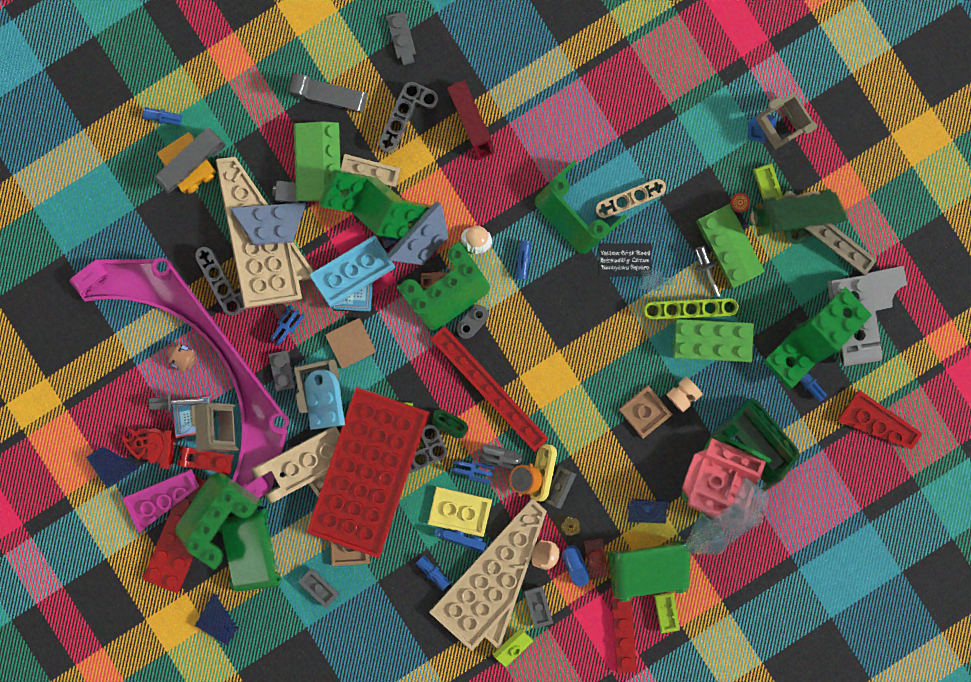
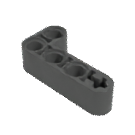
M293 73L289 88V94L293 97L358 113L364 112L368 96L365 92L311 80L310 77Z
M415 82L405 84L379 141V146L384 153L392 154L395 152L416 105L428 110L436 108L438 97L433 90ZM413 87L417 89V94L412 97L408 96L407 90ZM426 96H433L435 101L432 104H426L424 102ZM407 105L409 107L408 113L401 114L399 112L400 106ZM398 122L401 124V129L396 132L391 130V125ZM388 132H389L392 136H396L397 138L395 139L394 137H392L391 143H392L393 146H392V147L389 146V147L386 149V146H385L384 142H388V141H389V139H390V135H388Z
M207 128L167 164L154 179L167 193H170L211 155L215 156L221 152L226 144L211 128Z
M207 247L199 248L195 255L196 260L223 311L228 315L235 316L250 309H244L241 292H235L215 252ZM203 252L209 253L210 255L207 256L209 262H215V264L209 265L207 260L202 259L204 256ZM213 268L219 270V275L216 278H212L210 275V271ZM222 285L228 287V292L225 295H221L219 292V288ZM234 301L237 304V309L234 312H230L228 305Z
M434 425L425 426L422 439L426 447L417 450L415 457L417 454L425 455L426 462L419 464L414 457L409 474L445 457L447 453L446 445L438 428ZM428 428L435 430L436 435L432 439L425 436V430ZM435 446L443 448L444 452L441 456L434 455L433 448Z

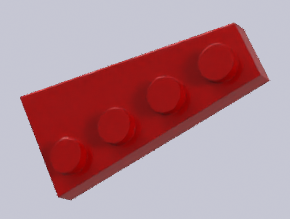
M861 390L855 393L837 419V422L909 449H913L923 434Z

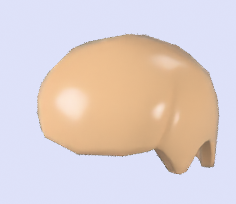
M540 540L535 545L531 560L533 566L544 570L551 569L559 559V549L551 541Z

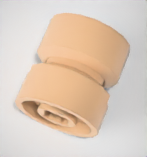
M687 376L678 383V388L674 387L666 394L681 412H684L691 406V401H696L703 395Z

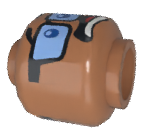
M182 343L175 347L171 346L166 355L169 357V365L181 372L190 370L197 359L195 351Z

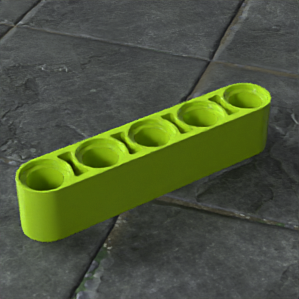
M730 298L662 301L647 303L643 307L642 312L645 318L650 320L722 317L736 314L739 306L734 299ZM727 302L733 305V310L730 313L724 310V305ZM707 303H711L714 306V311L711 314L705 311ZM688 304H692L695 307V312L692 315L686 312ZM650 305L655 306L657 309L655 316H650L647 313V308ZM668 305L675 306L676 312L674 315L667 313L666 308Z

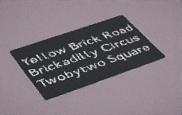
M651 243L599 244V277L652 276Z

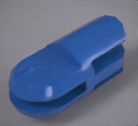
M292 305L288 306L277 321L279 326L270 338V341L273 342L282 328L286 329L276 342V346L282 343L289 332L293 334L305 317L302 313L293 327H288L299 312V310L295 309L284 324L282 321L289 314L293 307Z
M454 461L452 463L454 466L469 469L468 471L451 468L453 473L468 476V480L491 484V480L473 475L492 477L493 473L476 469L475 467L494 470V466L474 461L471 463Z
M569 545L563 551L562 558L573 584L583 587L589 582V572L580 550L575 545Z

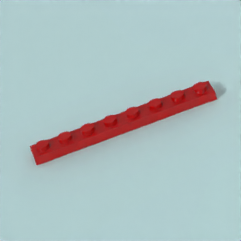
M445 326L431 338L435 345L534 452L549 439Z

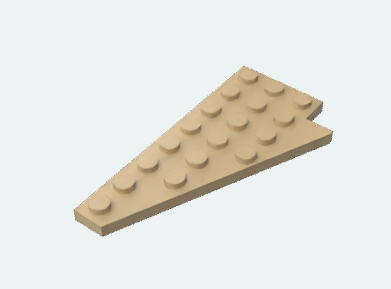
M236 157L216 159L244 309L301 300L302 295L299 281L311 280L309 275L313 273V270L294 242L259 246L252 244L248 234L241 228L240 222L235 215L233 216L231 209L265 206L268 204Z
M533 498L429 612L471 651L484 638H487L498 649L501 646L547 512Z

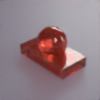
M603 538L584 541L590 579L609 577Z

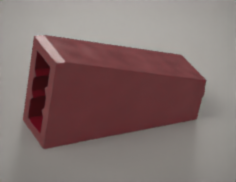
M465 80L453 83L447 89L477 160L495 154L491 137Z

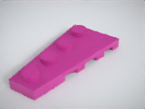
M190 469L125 496L122 499L139 533L197 489L199 485Z

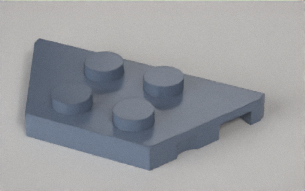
M436 201L386 256L392 261L423 265L448 238L442 205Z
M306 202L232 208L231 212L240 222L241 228L248 234L254 246L292 243L306 207Z

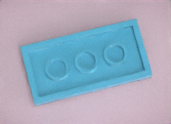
M374 235L309 276L331 308L395 269V265L386 256V251Z

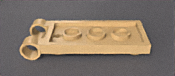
M336 426L326 429L251 469L255 478L261 477L270 471L275 476L280 487L265 494L269 504L327 474L340 435ZM281 472L285 473L284 477H280Z

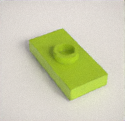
M772 163L753 169L763 202H765V198L776 197V200H781L783 194Z
M673 591L655 594L654 599L660 633L679 631L680 627Z
M520 628L493 656L507 667L533 642V639Z

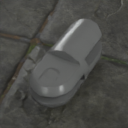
M483 444L479 462L514 469L516 466L521 465L522 457L518 452L489 444Z

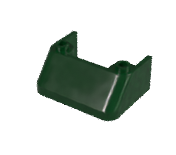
M832 189L821 190L820 194L782 200H776V197L765 198V202L753 206L757 237L773 232L827 224L835 225L847 221L844 207L837 193L832 192Z
M754 398L748 399L739 406L710 435L712 438L719 433L729 438L737 435L745 446L771 459L770 463L765 462L760 477L765 483L758 490L759 494L782 481L800 456L795 444Z

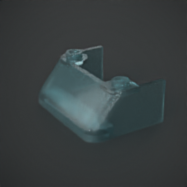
M745 477L732 505L713 520L708 519L702 513L698 515L684 548L691 554H722L728 545L753 526L757 527L762 522L763 518L761 516L769 496Z

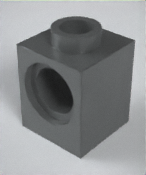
M277 181L276 186H273L272 195L277 202H301L296 201V182Z

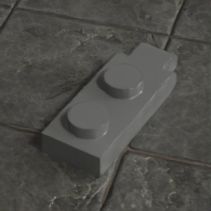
M405 11L388 15L387 20L397 58H402L403 66L414 63L413 55L416 54Z

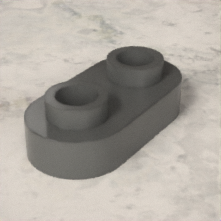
M477 305L467 313L457 326L459 336L465 339L474 336L488 320L489 312L486 307ZM477 311H481L483 313L482 318L476 317L475 314ZM465 325H468L470 327V331L468 333H465L463 331V327Z

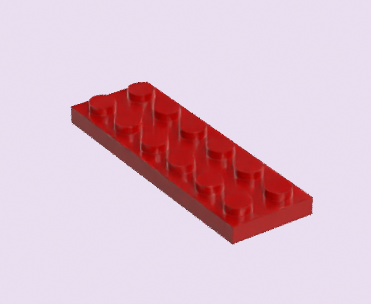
M196 475L194 476L199 487L172 507L143 576V580L177 594L180 592L194 555L188 552L178 538L175 528L207 481Z

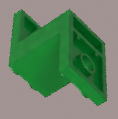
M336 169L333 170L318 203L324 208L352 212L376 235L402 239L431 207L428 204L401 199L377 177Z
M845 287L818 314L798 325L763 363L790 390L816 363L838 352L872 314ZM843 310L849 313V318L844 317ZM786 358L792 361V367L787 366Z

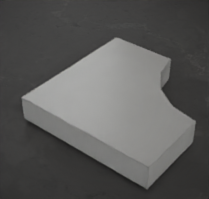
M904 266L866 274L870 275L875 311L891 308L895 293L899 288L907 285Z

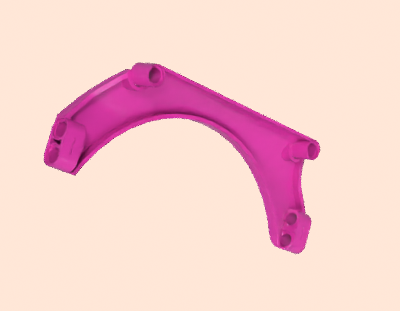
M164 258L98 259L74 275L69 282L85 302L119 299L145 303L180 318L206 339L224 363L233 381L239 400L242 440L233 481L258 498L270 491L275 482V476L272 471L255 478L251 469L283 452L289 418L280 409L173 267L172 262ZM162 262H165L167 265V269L164 272H160L158 268ZM278 416L284 419L282 427H278L275 424V419Z

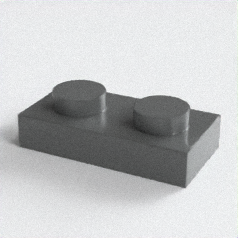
M288 350L269 354L276 392L296 388Z
M558 466L550 485L549 495L544 501L561 509L576 474Z
M313 568L298 582L325 608L340 594Z
M543 586L525 590L524 593L535 629L553 624Z

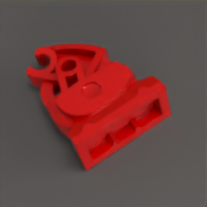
M129 428L127 431L132 433V437L129 439L126 434L121 436L129 452L137 459H146L150 463L159 462L160 468H172L175 429L163 431L158 428H142L136 431L133 428ZM146 433L147 436L142 437L141 434Z

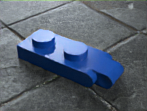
M438 528L435 531L437 538L480 553H483L486 543H483V539L472 536V538L464 536L465 533L458 530L450 532Z

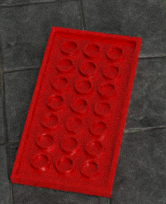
M356 387L344 421L345 425H343L307 533L380 558L430 412Z

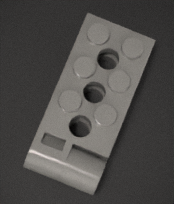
M870 275L828 281L830 301L843 288L847 287L872 314L858 330L860 338L856 340L853 335L838 351L841 365L844 367L881 361L882 350L879 343L880 337ZM843 310L844 317L849 318V313Z

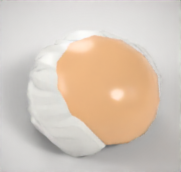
M473 226L463 231L461 243L468 253L478 255L483 254L490 248L492 237L485 228Z

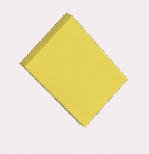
M436 486L428 524L484 537L492 499Z

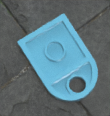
M328 370L313 371L307 377L305 383L310 430L345 425L340 387L336 376ZM320 375L323 378L322 384L319 382Z

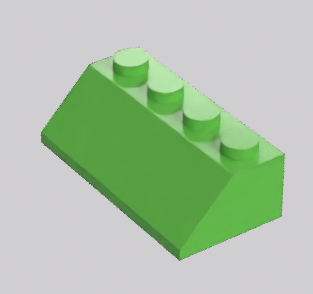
M295 123L296 201L319 202L333 170H340L339 123Z
M730 204L696 221L730 289L765 272Z

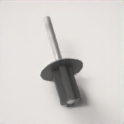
M705 245L698 246L694 250L699 261V265L695 267V270H706L715 296L718 297L720 294L710 270L717 263V260H710Z
M169 391L168 397L149 398L150 409H169V415L172 412V405L204 403V399L172 400Z

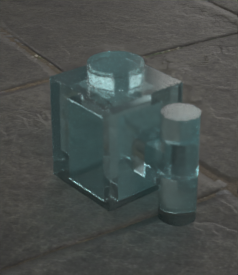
M641 271L640 290L661 291V285L672 286L675 284L674 278L662 277V271Z

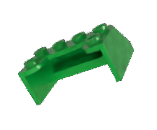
M460 241L448 251V259L455 269L431 287L423 291L415 280H406L397 287L425 326L432 331L442 328L487 295L490 290L489 282Z
M221 472L213 473L209 476L176 525V535L189 553L215 570L223 562L222 552L210 541L231 511L241 518L250 517L256 508L262 504L263 500Z

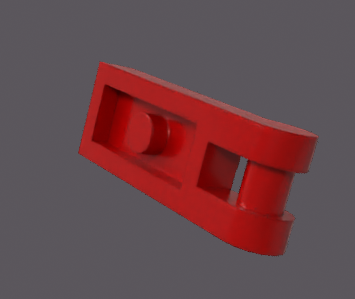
M180 446L181 458L178 459V466L231 474L233 454L209 450L197 452V448ZM189 454H194L193 461H188Z

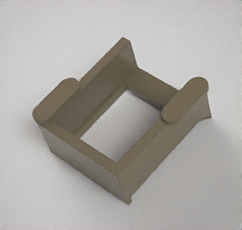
M795 92L783 100L778 97L768 103L769 108L755 117L775 150L803 132L809 134L817 129V124L813 122ZM780 107L796 130V132L781 140L767 118V115Z
M331 359L294 368L299 392L296 394V400L300 413H308L302 374L329 368L330 372L338 380L339 373L335 360Z
M203 403L190 407L191 424L196 428L197 452L219 450L220 453L239 450L235 446L233 413L235 405ZM213 410L218 411V441H214Z

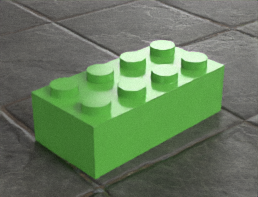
M676 319L674 320L672 358L752 362L754 323Z

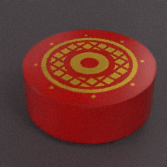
M737 193L731 198L730 205L733 211L741 213L749 208L750 199L744 193Z

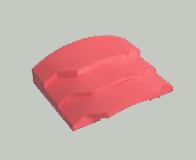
M712 438L707 450L694 455L682 489L689 498L688 506L705 512L706 515L722 521V524L741 531L749 513L747 508L756 482L761 477L766 461Z

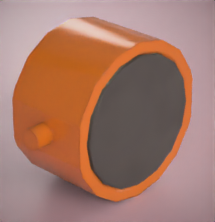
M532 463L516 466L510 473V486L513 491L519 493V496L536 493L542 485V475L539 469L534 467Z

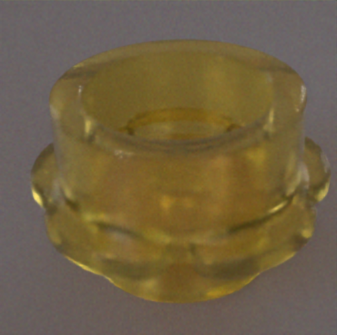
M567 517L564 519L561 528L565 531L566 535L573 536V534H577L580 531V522L576 518Z

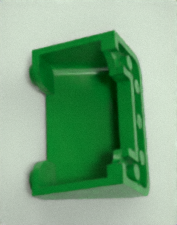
M267 507L256 509L248 518H241L236 514L228 515L218 529L219 533L223 534L231 578H229L231 590L234 589L235 592L271 588L282 583L281 573L276 571L278 565L275 562L271 543L269 523L265 524L267 517H269Z
M674 541L672 544L668 543L662 546L634 550L627 549L624 551H607L613 597L619 599L620 602L630 601L631 597L669 591L684 593L687 592V588H690L689 542Z

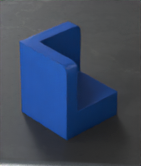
M767 115V118L776 130V116ZM755 117L748 121V139L766 143L769 139Z

